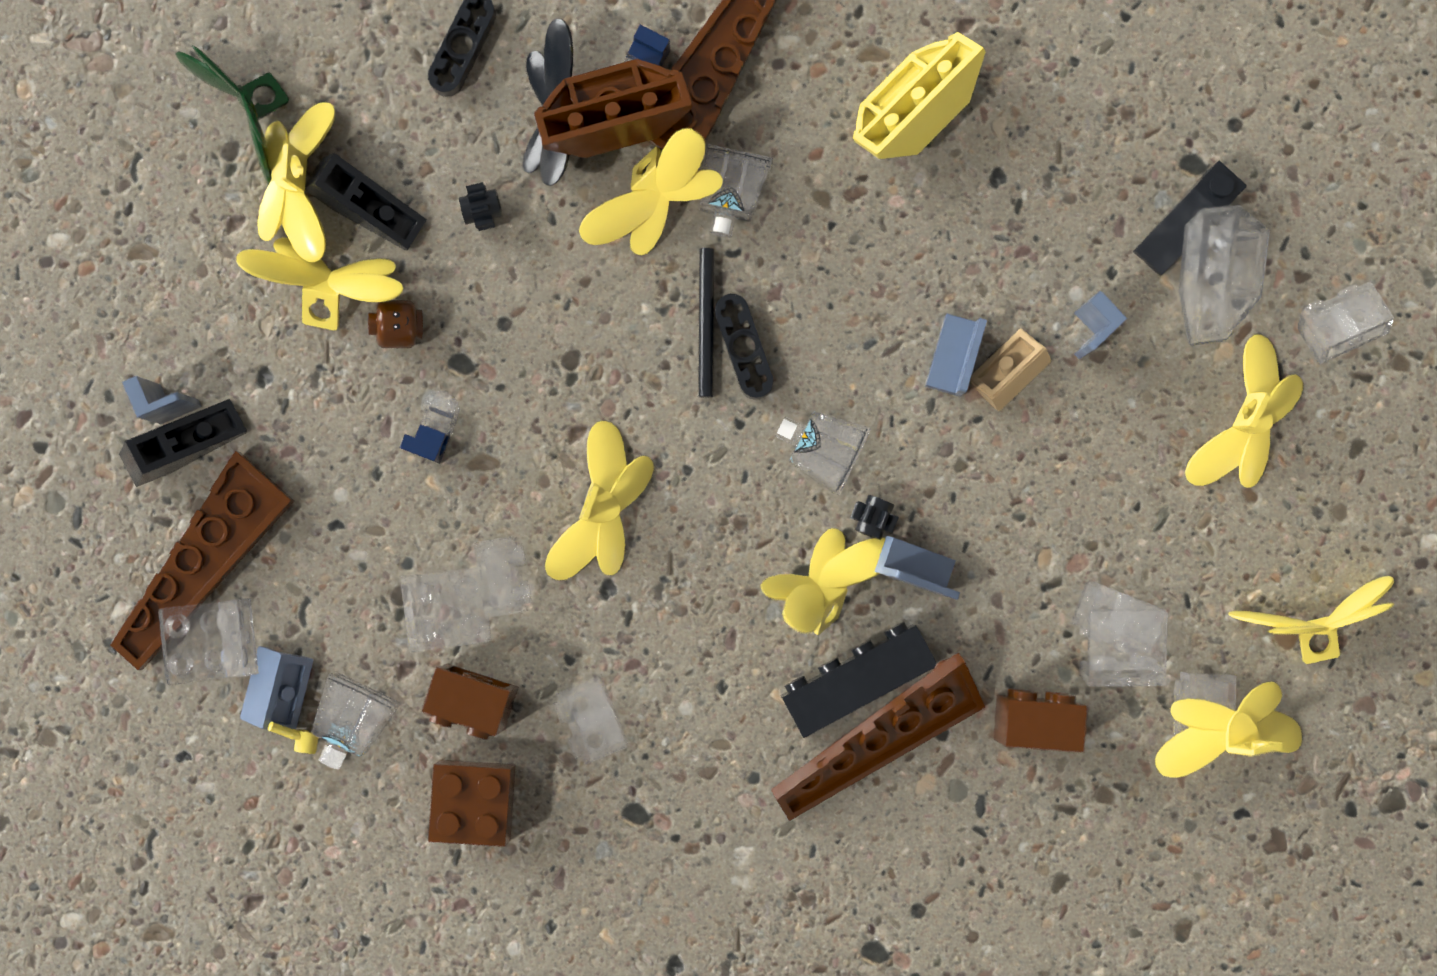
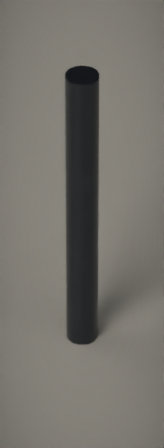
M700 248L698 397L713 398L714 249Z

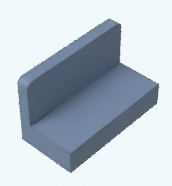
M1101 290L1074 312L1094 333L1074 355L1081 359L1095 350L1127 319Z
M951 314L945 315L925 387L959 397L967 392L985 330L986 319L979 318L975 322Z
M138 376L122 382L137 418L163 424L202 407L199 399L179 392L165 396L161 384Z
M886 536L874 572L958 600L960 592L947 588L956 560L894 537Z
M259 646L240 715L241 720L268 730L270 722L296 729L314 659L282 653L268 647Z

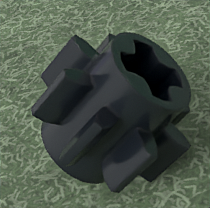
M484 182L466 186L468 194L459 197V204L465 224L475 223L478 231L495 228L494 218L503 216L496 189L487 190Z
M871 495L867 496L865 503L857 501L850 517L858 521L855 531L877 540L882 539L884 532L893 534L899 519L898 516L891 514L894 504Z

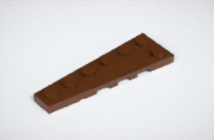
M722 0L670 70L682 72L692 109L661 137L648 141L649 143L663 151L671 136L682 129H692L698 132L706 143L777 0Z
M235 451L209 490L211 493L204 504L191 518V524L180 541L175 543L166 563L160 572L155 574L146 588L145 595L137 602L110 644L137 670H143L294 502L287 493L239 451Z
M957 653L949 659L937 663L933 671L772 788L771 791L788 820L791 821L986 708L963 658Z

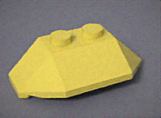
M957 32L950 35L948 40L935 42L912 52L860 104L856 131H854L853 135L855 143L879 159L918 155L970 102L986 53L984 47Z

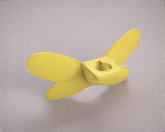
M327 102L316 104L307 110L289 134L280 121L270 124L265 133L267 148L264 147L272 172V179L260 205L258 233L261 239L269 241L276 235L282 224L295 251L302 259L308 262L319 261L324 256L326 249L324 230L314 206L305 194L307 158L324 140L335 119L334 106Z
M682 129L671 136L662 153L659 147L653 148L632 170V192L608 200L588 213L579 228L581 238L588 244L602 245L632 232L630 238L631 250L637 255L647 254L656 245L663 232L669 201L702 199L714 194L723 184L722 176L717 171L710 169L698 170L706 149L704 138L692 129ZM648 165V167L646 168V172L641 174L644 168Z
M279 238L274 241L273 247L276 253L250 249L239 252L236 257L237 264L244 271L255 277L281 284L303 286L302 322L306 325L333 331L339 327L340 295L359 301L384 302L395 299L403 292L402 283L387 277L396 268L395 263L391 260H363L331 271L321 259L317 262H308L302 259L288 238ZM317 298L324 300V305L330 310L331 315L329 318H319L311 311V305L317 302Z
M1253 335L1245 345L1243 372L1248 395L1233 426L1203 445L1187 464L1185 471L1186 479L1193 485L1204 486L1215 482L1237 466H1239L1240 482L1244 487L1255 486L1263 475L1269 456L1270 429L1273 424L1281 420L1293 409L1303 390V382L1296 374L1287 376L1279 381L1276 353L1272 343L1265 336Z
M599 421L589 432L587 462L592 483L579 517L580 520L560 536L547 555L545 570L548 576L555 580H566L574 576L596 555L599 567L606 575L617 573L624 560L625 538L620 512L644 491L652 477L654 464L649 457L641 456L627 465L623 439L618 428L610 422Z
M829 529L821 535L813 550L809 577L795 574H780L764 580L761 584V589L771 599L786 600L783 617L789 626L802 633L814 632L819 635L839 618L848 591L847 586L864 582L879 574L874 571L886 538L881 540L868 539L845 549L844 534L838 529Z
M1385 576L1366 583L1348 596L1330 616L1310 621L1251 611H1230L1228 614L1242 621L1277 627L1267 631L1268 633L1298 634L1303 662L1306 664L1316 663L1340 656L1337 636L1339 627L1375 616L1394 606V603L1372 606L1392 587L1394 578ZM1315 634L1328 635L1329 644L1321 652H1313L1309 647V641Z
M1275 682L1262 683L1252 689L1243 699L1237 711L1202 699L1178 700L1171 706V715L1176 721L1190 728L1178 733L1160 748L1155 758L1156 768L1163 776L1176 778L1186 776L1201 769L1225 750L1228 753L1258 755L1272 751L1281 753L1295 752L1302 744L1301 728L1293 718L1274 710L1282 698L1281 689Z

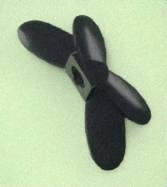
M554 19L549 24L545 37L544 56L538 51H532L526 59V70L531 87L542 105L563 79L572 77L573 41L570 29L563 19ZM537 127L529 140L523 156V170L526 173H532L540 167L543 183L547 186H552L562 178L570 155L544 150Z

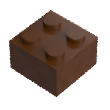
M444 664L435 668L421 712L431 715L429 721L449 728L452 727V724L463 725L467 727V734L488 740L489 736H496L505 730L519 687L451 664Z
M1008 688L1007 695H997L994 740L1006 747L1084 753L1087 705L1076 702V696L1068 695V693L1045 691V698H1037V693L1031 692V690Z
M439 760L433 765L428 842L505 847L511 840L516 764Z

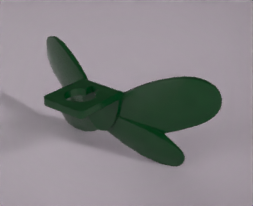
M193 45L191 46L202 61L186 53L176 52L175 55L179 62L193 75L212 87L236 97L246 111L261 171L266 183L269 185L272 178L264 147L267 148L258 120L289 103V98L269 72L244 86L236 85L213 60ZM259 87L271 88L275 93L274 101L267 105L259 103L254 105L251 99H253L254 91Z

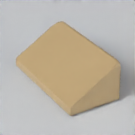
M1020 328L971 375L969 383L992 407L1000 411L1050 364L1051 358L1043 345Z

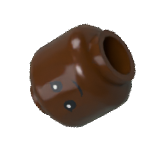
M410 300L378 302L375 313H368V335H376V342L381 348H412L416 343V339H422L423 336L422 310L416 309L415 304Z

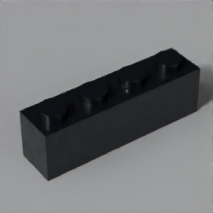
M905 622L899 623L886 630L884 633L887 638L874 645L871 640H868L851 650L854 655L853 657L841 663L837 657L818 667L820 674L807 681L805 676H801L786 684L784 687L787 692L782 694L781 697L802 737L806 738L932 670L937 662L917 625L912 624L907 627Z

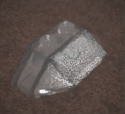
M1240 205L1200 210L1185 225L1179 296L1187 340L1190 346L1227 341L1234 333L1233 329L1245 319L1262 297L1270 230Z

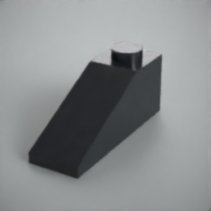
M335 153L320 160L305 184L306 192L333 211L405 251L410 248L427 220Z
M1219 160L1200 177L1133 252L1159 276L1163 275L1225 211L1247 185Z
M227 399L126 440L119 456L135 486L139 487L178 470L246 434L247 430L231 399Z

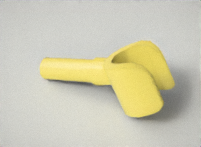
M274 722L269 723L268 731L289 739H295L294 751L308 754L316 753L319 739L316 733L304 729H291Z

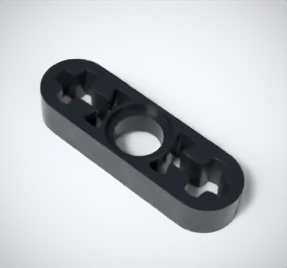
M463 0L428 70V81L438 95L451 97L462 89L496 20V11L491 0ZM481 5H484L483 8L487 15L485 17H477L474 27L479 33L475 34L470 29L474 18L470 10L471 8L478 9ZM466 36L472 40V48L468 53L457 54L452 50V43L457 37ZM449 56L456 62L451 69L454 81L453 83L446 82L441 86L437 76L439 73L445 75L448 72L451 64L445 58Z
M724 295L716 304L715 317L739 387L746 397L754 400L762 399L772 389L773 376L748 304L740 295ZM732 302L734 307L742 308V311L738 313L740 327L748 323L750 329H740L728 336L726 330H733L734 326L729 316L723 317L721 313L726 311V304ZM739 337L750 338L755 344L754 352L748 357L738 356L733 350V344ZM757 358H760L762 364H755L754 368L758 377L765 376L767 379L762 384V391L756 392L754 387L747 388L746 382L750 381V373L748 367L740 371L739 364H750Z

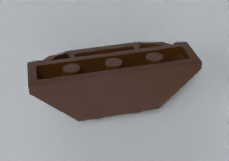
M634 59L563 79L548 96L543 106H540L534 112L544 150L588 158L661 137L692 109V104L682 72L670 71L659 65Z

